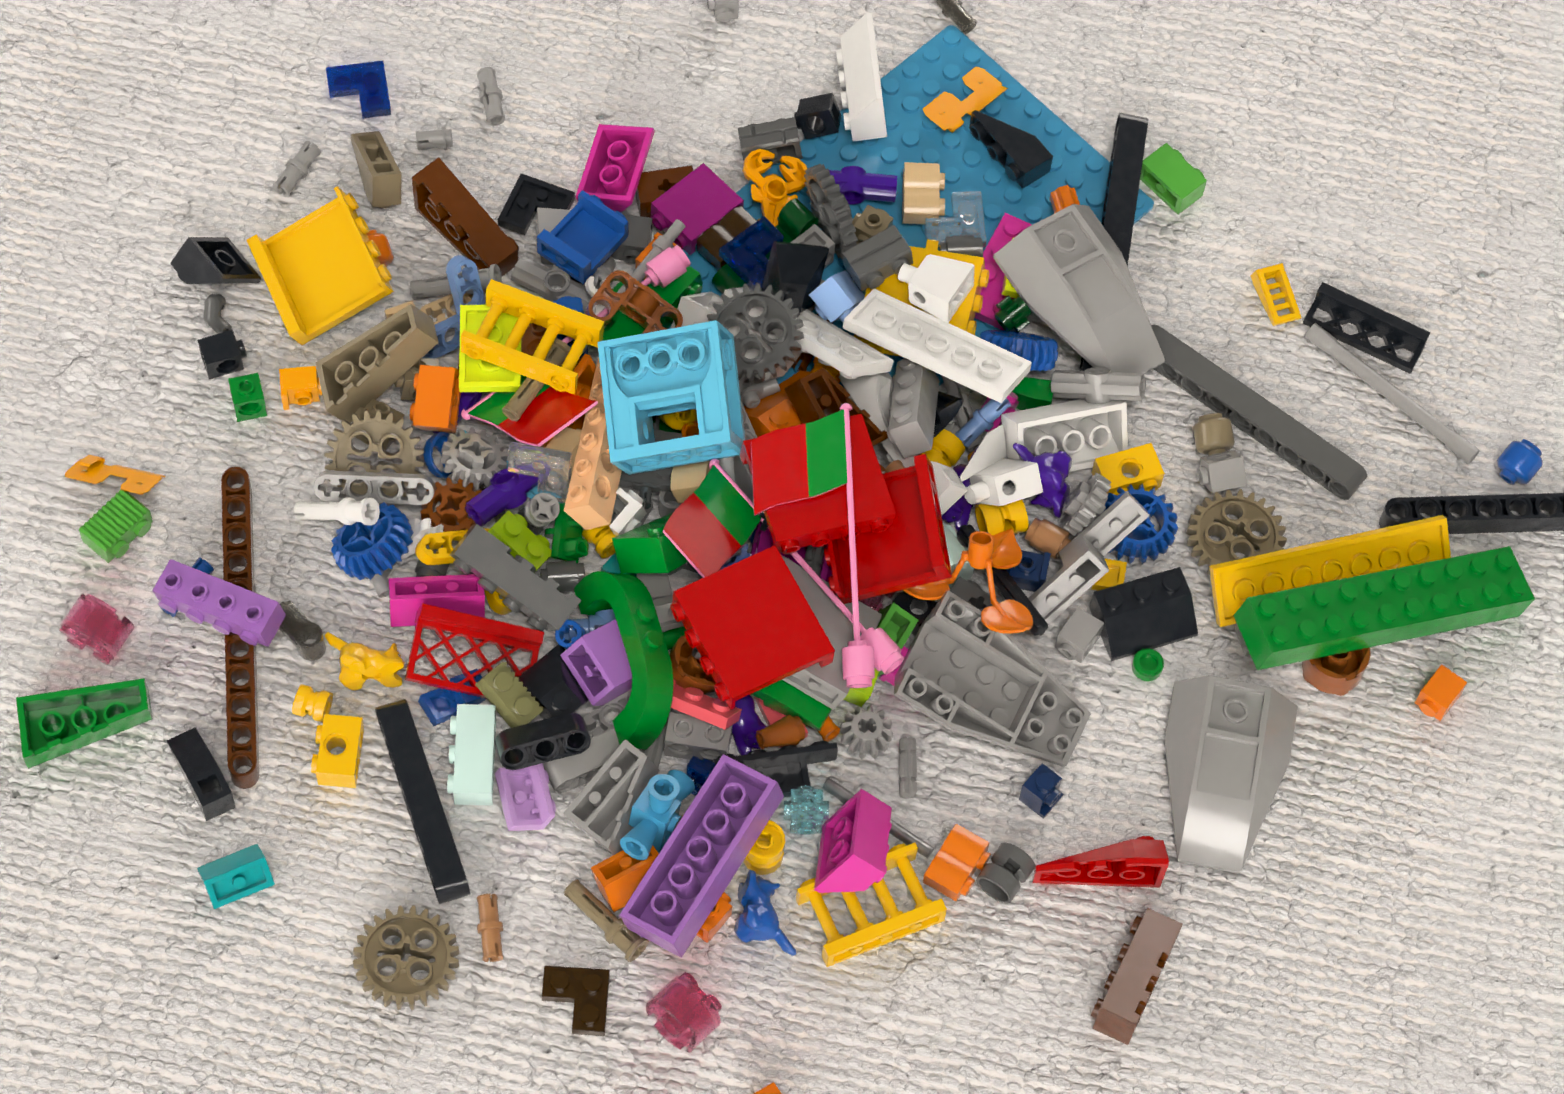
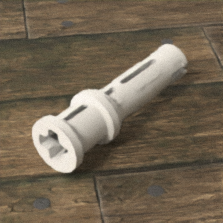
M346 497L340 502L300 500L294 506V514L303 513V515L295 516L298 520H338L344 525H353L356 522H361L364 525L372 526L378 521L380 509L379 504L374 498H364L362 501H356L354 498Z

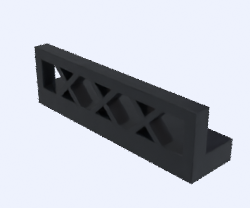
M1324 282L1320 285L1315 300L1303 321V324L1309 327L1317 323L1337 340L1409 374L1413 371L1431 333ZM1319 308L1329 313L1332 320L1322 322L1313 318ZM1351 323L1357 327L1359 333L1349 335L1343 331L1341 325ZM1378 336L1383 338L1386 346L1377 348L1370 344L1368 337ZM1404 348L1414 353L1410 362L1398 358L1395 350Z

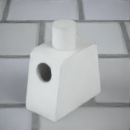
M930 254L924 258L918 268L904 263L900 268L898 280L908 283L909 301L911 304L949 323L974 286V264Z
M1003 458L971 476V485L966 487L968 491L964 495L970 504L980 503L1003 506L1043 492L1038 463Z

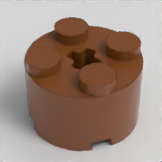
M1370 647L1302 661L1303 678L1322 692L1339 696L1346 695L1361 681L1370 660Z

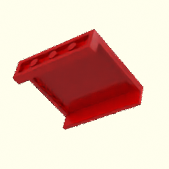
M862 414L850 416L855 538L860 533L869 531L880 533L892 526L896 515ZM756 438L744 440L740 450L743 465L748 464L751 475V441ZM846 484L817 497L777 505L764 511L774 542L773 546L776 545L778 551L783 554L794 553L801 547L809 545L821 547L828 544L831 540L839 538L849 540Z
M926 453L914 456V466L883 473L896 515L892 526L880 533L864 532L855 538L858 601L952 578L934 468ZM839 538L828 543V548L824 549L827 565L832 568L833 576L829 577L830 589L835 595H838L843 604L852 602L849 540Z
M776 545L673 591V600L670 605L671 612L677 622L682 621L684 624L687 642L692 649L697 648L701 655L699 661L706 675H712L716 682L714 689L721 702L726 701L730 710L735 708L737 700L816 663H819L821 668L833 663L835 649Z

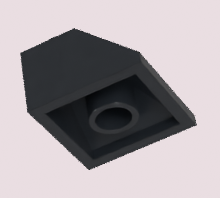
M188 237L170 263L177 271L178 277L186 284L259 283L262 279L228 237Z
M773 241L761 288L762 291L765 292L769 285H772L773 295L782 290L784 293L783 301L791 298L794 303L791 309L798 308L800 313L815 305L809 294L820 286L829 248L826 246Z
M559 644L519 676V682H523V687H527V691L531 692V696L535 697V701L539 702V706L543 707V711L539 714L543 720L567 713H575L589 701L560 656L566 650Z

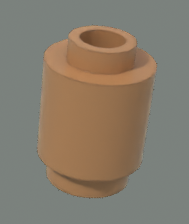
M1038 518L1033 520L1024 537L1025 540L1030 542L1029 545L1044 554L1045 552L1051 553L1050 557L1053 559H1057L1060 555L1059 552L1072 541L1068 539L1070 536L1069 532L1046 519L1041 521Z

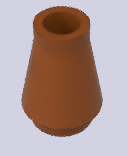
M787 715L764 729L757 730L756 740L762 749L788 745L797 746L800 741L805 739V727L798 716L792 717Z

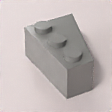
M624 740L563 814L577 828L611 855H615L623 850L620 845L621 838L634 828L628 825L633 804L648 785L649 780L653 776L658 775L660 770L644 753L627 740Z

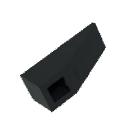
M974 110L972 112L969 127L972 136L985 145L991 158L999 161L1005 168L1008 177L1012 181H1016L1022 189L1050 172L1053 155L1035 135Z
M196 727L167 740V744L206 821L236 808L232 792Z

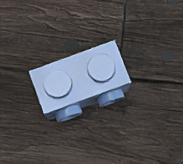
M844 270L828 278L812 291L809 296L816 303L815 309L822 319H828L830 323L840 319L843 323L848 314L864 299L865 294L860 291L851 276Z

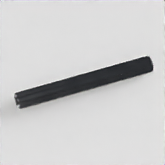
M970 524L962 525L957 532V537L967 548L970 534L976 532ZM992 567L994 585L1006 600L1018 601L1030 611L1033 618V627L1029 631L1034 636L1043 635L1048 628V623L1007 570Z

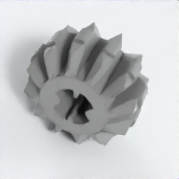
M871 704L867 707V711H863L858 705L855 707V714L847 712L844 717L845 722L840 724V732L843 734L841 736L842 745H849V754L858 750L860 751L859 757L863 759L866 753L869 752L875 759L878 756V750L885 752L888 749V741H891L893 738V732L889 730L892 727L891 719H884L885 712L883 709L874 713Z

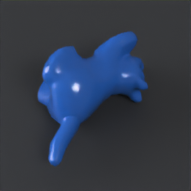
M749 870L745 883L741 882L738 888V900L744 910L743 913L739 914L735 922L734 932L736 936L745 943L753 940L766 941L774 939L784 952L791 956L796 955V949L779 928L778 916L770 900V897L775 893L774 890L779 888L780 884H773L760 876L756 877V872Z

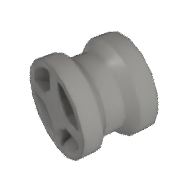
M539 493L526 504L524 516L530 525L545 527L557 518L560 505L553 495Z

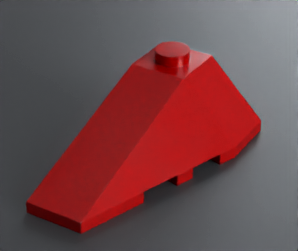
M1141 836L1136 839L1126 840L1036 865L1033 883L1160 888L1169 865V858L1164 840H1155L1150 836Z

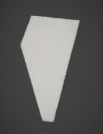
M1003 424L985 435L961 474V482L1007 456Z

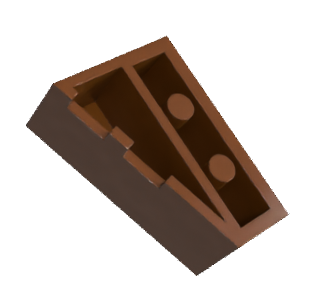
M824 367L799 379L784 389L803 424L814 422L838 412L842 404L848 403L852 406L849 416L862 414L873 446L888 439L887 432L885 430L881 431L869 419L870 415L865 409L860 410L849 398L850 394Z

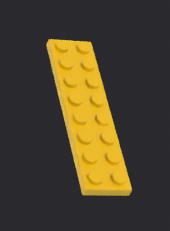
M1440 515L1210 565L1216 624L1219 627L1236 624L1233 615L1248 597L1451 558L1447 518Z

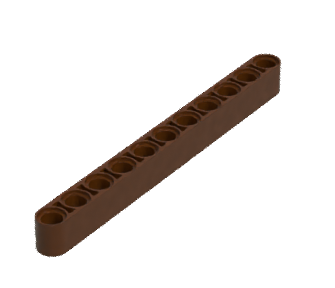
M231 467L223 473L221 479L223 580L255 592L252 489L247 471L241 467ZM234 484H243L240 488H231ZM235 511H243V514L239 516L231 515ZM235 539H244V541L241 543H232V541ZM237 566L245 567L242 571H233V568ZM230 632L229 635L225 634L227 761L233 784L238 788L247 789L257 783L260 775L256 646L244 642L240 639L239 635ZM240 650L247 651V654L241 657L234 655ZM239 679L249 680L245 685L235 684ZM239 708L249 709L247 713L242 715L235 713ZM240 737L250 738V740L244 744L236 743V740ZM241 766L251 767L246 773L236 772Z

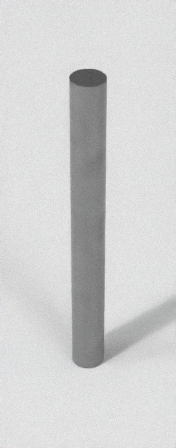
M830 778L826 780L822 787L844 803L854 796L853 793ZM892 819L890 820L892 827L889 833L906 845L916 843L918 847L917 852L928 858L931 855L934 847Z

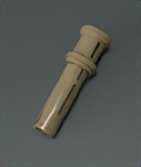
M556 338L544 361L561 366L571 348L565 342ZM527 377L509 402L502 408L504 415L513 421H518L545 384Z
M578 879L572 881L566 887L564 895L605 932L606 941L609 944L614 943L625 954V959L628 962L634 961L644 952L649 941L627 929L621 918L618 919Z

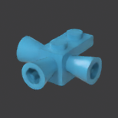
M670 770L667 774H658L649 780L648 785L631 809L628 825L634 828L620 840L621 848L630 857L637 860H646L652 845L660 853L682 818L679 815L681 802L695 790L694 782L687 774L679 770Z

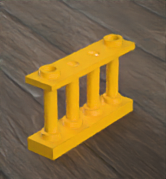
M491 279L486 288V306L490 307L476 335L465 330L461 334V352L470 358L484 360L550 385L557 391H566L575 395L578 373L573 372L586 345L598 348L597 342L603 340L604 321ZM501 313L518 317L505 345L488 339ZM530 323L547 328L533 356L516 350ZM558 334L575 339L561 367L544 361Z
M903 843L892 847L887 853L885 865L887 866V871L899 867L916 903L914 909L906 913L898 911L884 879L878 883L874 882L872 886L887 916L885 921L874 925L869 923L856 893L841 892L857 926L855 933L845 937L843 934H839L822 896L829 893H819L814 890L815 878L803 882L800 888H797V904L801 905L809 901L811 902L828 939L822 949V959L826 967L945 921L947 908L942 898L936 901L927 898L910 863L916 859L918 849L916 843L907 846Z

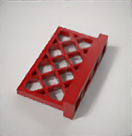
M422 603L416 613V625L405 680L487 699L475 685L474 677L486 670L489 673L493 669L492 666L503 659L507 661L513 672H515V677L521 676L522 673L537 662L539 649L543 643L544 632ZM422 628L434 630L441 641L428 649L421 639ZM444 633L451 634V635L448 636V637H446V636L444 635ZM456 636L466 638L472 647L460 656H458L449 642ZM474 640L482 641V642H480L479 644H476ZM487 643L496 645L502 654L490 663L479 649ZM444 644L453 660L440 667L431 652ZM420 647L423 652L417 656L418 648ZM504 647L512 649L507 652ZM517 650L531 653L529 665L521 670L518 669L510 657ZM475 652L484 667L470 674L461 659ZM424 656L427 657L435 669L428 676L414 673L416 661ZM455 663L466 677L458 683L450 682L443 672ZM438 674L441 679H437V678H433V677ZM466 682H469L471 686H467V685H463V684H465Z

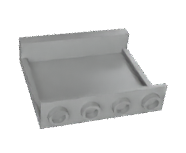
M782 556L835 649L833 663L822 668L819 663H816L782 680L835 710L850 689L846 687V680H843L842 648L848 647L849 641H854L853 624L801 566ZM822 579V581L830 588L829 583ZM858 601L859 622L866 630L871 627L876 629L882 614ZM852 602L844 604L853 614Z

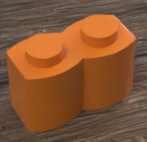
M955 824L925 872L923 883L954 901H957L961 894L967 896L975 882V879L971 878L977 868L982 871L990 859L991 854L987 852L990 842Z

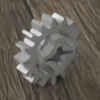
M470 427L469 433L458 429L457 436L450 434L448 441H444L440 462L445 464V473H453L451 480L456 481L459 478L463 480L462 486L466 487L471 482L475 489H478L479 484L483 482L485 486L489 487L492 476L507 467L508 453L503 452L505 444H496L497 436L487 437L485 429L480 434L475 432L474 427Z
M1095 473L1094 476L1091 475L1087 483L1081 481L1065 501L1066 506L1063 509V515L1065 516L1060 521L1062 523L1060 527L1075 536L1077 532L1081 533L1084 526H1089L1106 508L1107 492L1111 488V481L1098 473Z

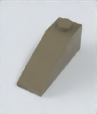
M380 131L351 134V142L363 187L372 208H388L391 205L401 204V171Z

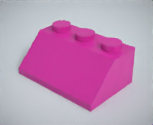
M599 124L575 196L577 201L578 194L583 190L589 195L597 196L605 206L613 211L621 213L632 204L655 133L654 128Z
M860 789L823 824L814 886L815 891L819 893L865 891L874 882L878 883L883 879L887 871V866L885 865L889 850L888 838L892 827L890 822L892 808L865 790Z

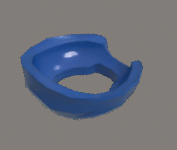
M447 432L434 433L426 441L423 448V458L428 470L434 476L440 478H448L452 472L445 473L444 468L442 471L437 468L432 456L433 447L442 456L441 451L444 441L447 442L449 437Z

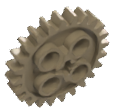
M365 409L364 418L362 419L356 413L352 414V424L343 419L341 421L344 428L343 431L334 428L333 433L338 439H328L327 444L334 448V450L324 453L325 457L332 459V462L325 465V469L349 471L352 466L360 465L366 472L380 473L385 468H391L396 473L421 474L415 468L422 467L425 464V461L417 459V456L424 453V449L415 448V445L421 438L420 436L410 437L414 427L410 426L406 429L402 427L405 418L402 417L397 422H394L392 411L386 418H382L381 409L377 410L375 417H371L368 409ZM356 435H364L369 440V446L364 450L356 449L352 444V438ZM387 438H395L400 443V449L394 453L387 452L383 447V441ZM372 452H378L379 458H399L402 460V463L395 464L379 461L377 466H372L369 459L353 460L348 459L347 455L354 454L370 457ZM342 479L343 482L341 483V485H337V487H342L343 490L345 487V483L347 481L346 479ZM363 480L351 482V490L355 494L362 495L367 492L368 487ZM404 481L405 488L408 486L406 481ZM384 482L381 486L383 493L388 496H394L399 491L395 482ZM404 488L402 496L407 497V491Z
M1228 489L1223 498L1218 492L1214 493L1213 501L1205 497L1202 506L1197 505L1195 507L1194 514H1191L1188 522L1190 525H1188L1186 534L1190 537L1188 538L1187 546L1193 547L1190 554L1191 557L1200 556L1197 564L1200 567L1205 564L1210 566L1243 559L1237 557L1234 553H1242L1246 557H1252L1284 550L1282 547L1285 546L1287 538L1283 536L1286 526H1279L1282 520L1281 515L1272 516L1275 506L1265 508V498L1256 502L1254 501V492L1246 498L1243 496L1242 489H1239L1237 496H1233L1230 489ZM1232 514L1235 515L1238 519L1233 520L1228 518L1226 515ZM1252 531H1258L1261 534H1263V536H1256L1252 533ZM1209 536H1217L1221 541H1214ZM1208 567V571H1207V574H1208V575H1210V569H1209V567Z
M401 905L398 906L396 915H393L389 909H385L386 919L382 920L377 915L373 916L375 926L372 927L365 924L364 931L367 936H357V942L362 946L353 948L354 956L358 957V959L353 960L354 969H360L356 973L357 981L366 980L362 984L363 991L367 992L373 989V1001L383 996L384 1007H388L392 1000L396 1001L397 1010H401L404 1002H408L410 1009L414 1010L415 1001L418 1000L426 1007L429 995L439 1000L438 988L445 991L449 990V984L445 979H456V973L450 969L459 967V959L454 958L459 955V946H452L456 942V935H447L450 931L448 923L439 926L441 921L440 915L437 914L430 920L427 908L423 910L421 915L416 913L415 905H412L409 913H404L403 907ZM390 936L401 938L395 945H388L384 942ZM423 939L433 942L432 946L427 949L419 948L417 944ZM378 953H384L385 955L379 957ZM405 954H411L407 961H402ZM432 958L435 959V962L432 963L427 961ZM386 966L396 969L390 976H384L379 973ZM418 970H424L429 973L426 978L421 980L412 977V974Z

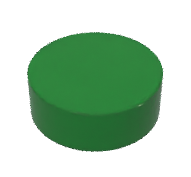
M1148 648L1138 651L1132 662L1133 673L1143 681L1156 680L1164 668V660L1161 654L1156 650Z

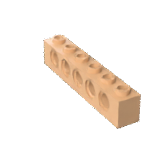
M599 358L589 396L590 400H595L598 404L585 413L564 512L585 530L611 523L617 496L616 491L618 490L622 473L621 469L610 463Z

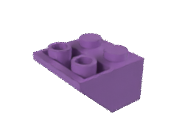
M616 619L583 635L560 655L593 706H603L632 689L631 667Z

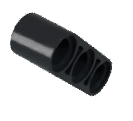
M567 713L501 731L495 739L500 762L503 767L509 770H518L580 754L586 751L591 744V737L585 720L577 713Z

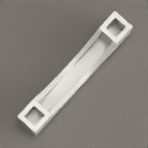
M888 372L878 373L876 376H860L857 379H848L840 375L838 378L844 385V389L850 394L849 398L856 403L860 410L865 409L869 413V419L881 431L885 430L887 432L890 422L889 409L892 406L891 392L894 390V382ZM889 438L880 443L887 450L886 456L890 462L900 460L905 468L915 465L914 456L904 459L896 443L892 444ZM930 461L934 468L940 509L943 515L968 490L953 468Z

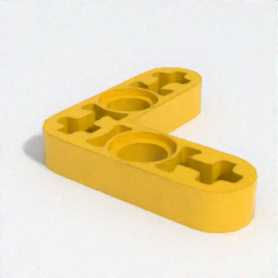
M468 530L426 534L416 545L415 553L417 558L426 565L453 563L455 559L450 556L454 549L452 541H460ZM484 589L488 604L495 613L506 615L512 611L502 603L505 598L502 596L503 599H500L498 592L494 591L491 594Z

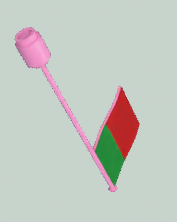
M678 245L673 248L668 247L646 263L648 270L644 273L647 278L641 283L645 286L651 283L654 287L659 285L665 288L687 272L686 268L691 265V262ZM605 308L596 316L605 317L608 314L607 309ZM567 336L562 341L568 344L573 338ZM521 375V384L527 378L526 376ZM545 384L518 421L509 419L502 412V408L509 402L515 392H491L465 411L463 409L461 416L465 420H469L472 417L489 423L521 443L540 447L596 406L598 402L566 391H557L552 386Z
M844 403L841 405L840 411L819 420L773 430L751 441L754 516H756L760 512L774 506L817 497L845 484L847 485L854 641H849L848 647L842 648L843 680H846V687L866 688L872 686V679L875 678L874 649L872 646H867V641L860 640L849 416L852 406Z
M712 459L709 462L711 470L699 488L672 513L663 529L666 537L703 578L719 571L746 544L759 522L763 523L764 520L759 517V514L754 516L753 502L722 469L718 459ZM797 551L791 553L794 559L853 624V614ZM859 622L860 633L862 634L860 640L867 641V646H872L874 649V667L876 670H882L885 675L894 671L904 660V657L901 655L902 650L881 627L877 629L871 627L866 630Z

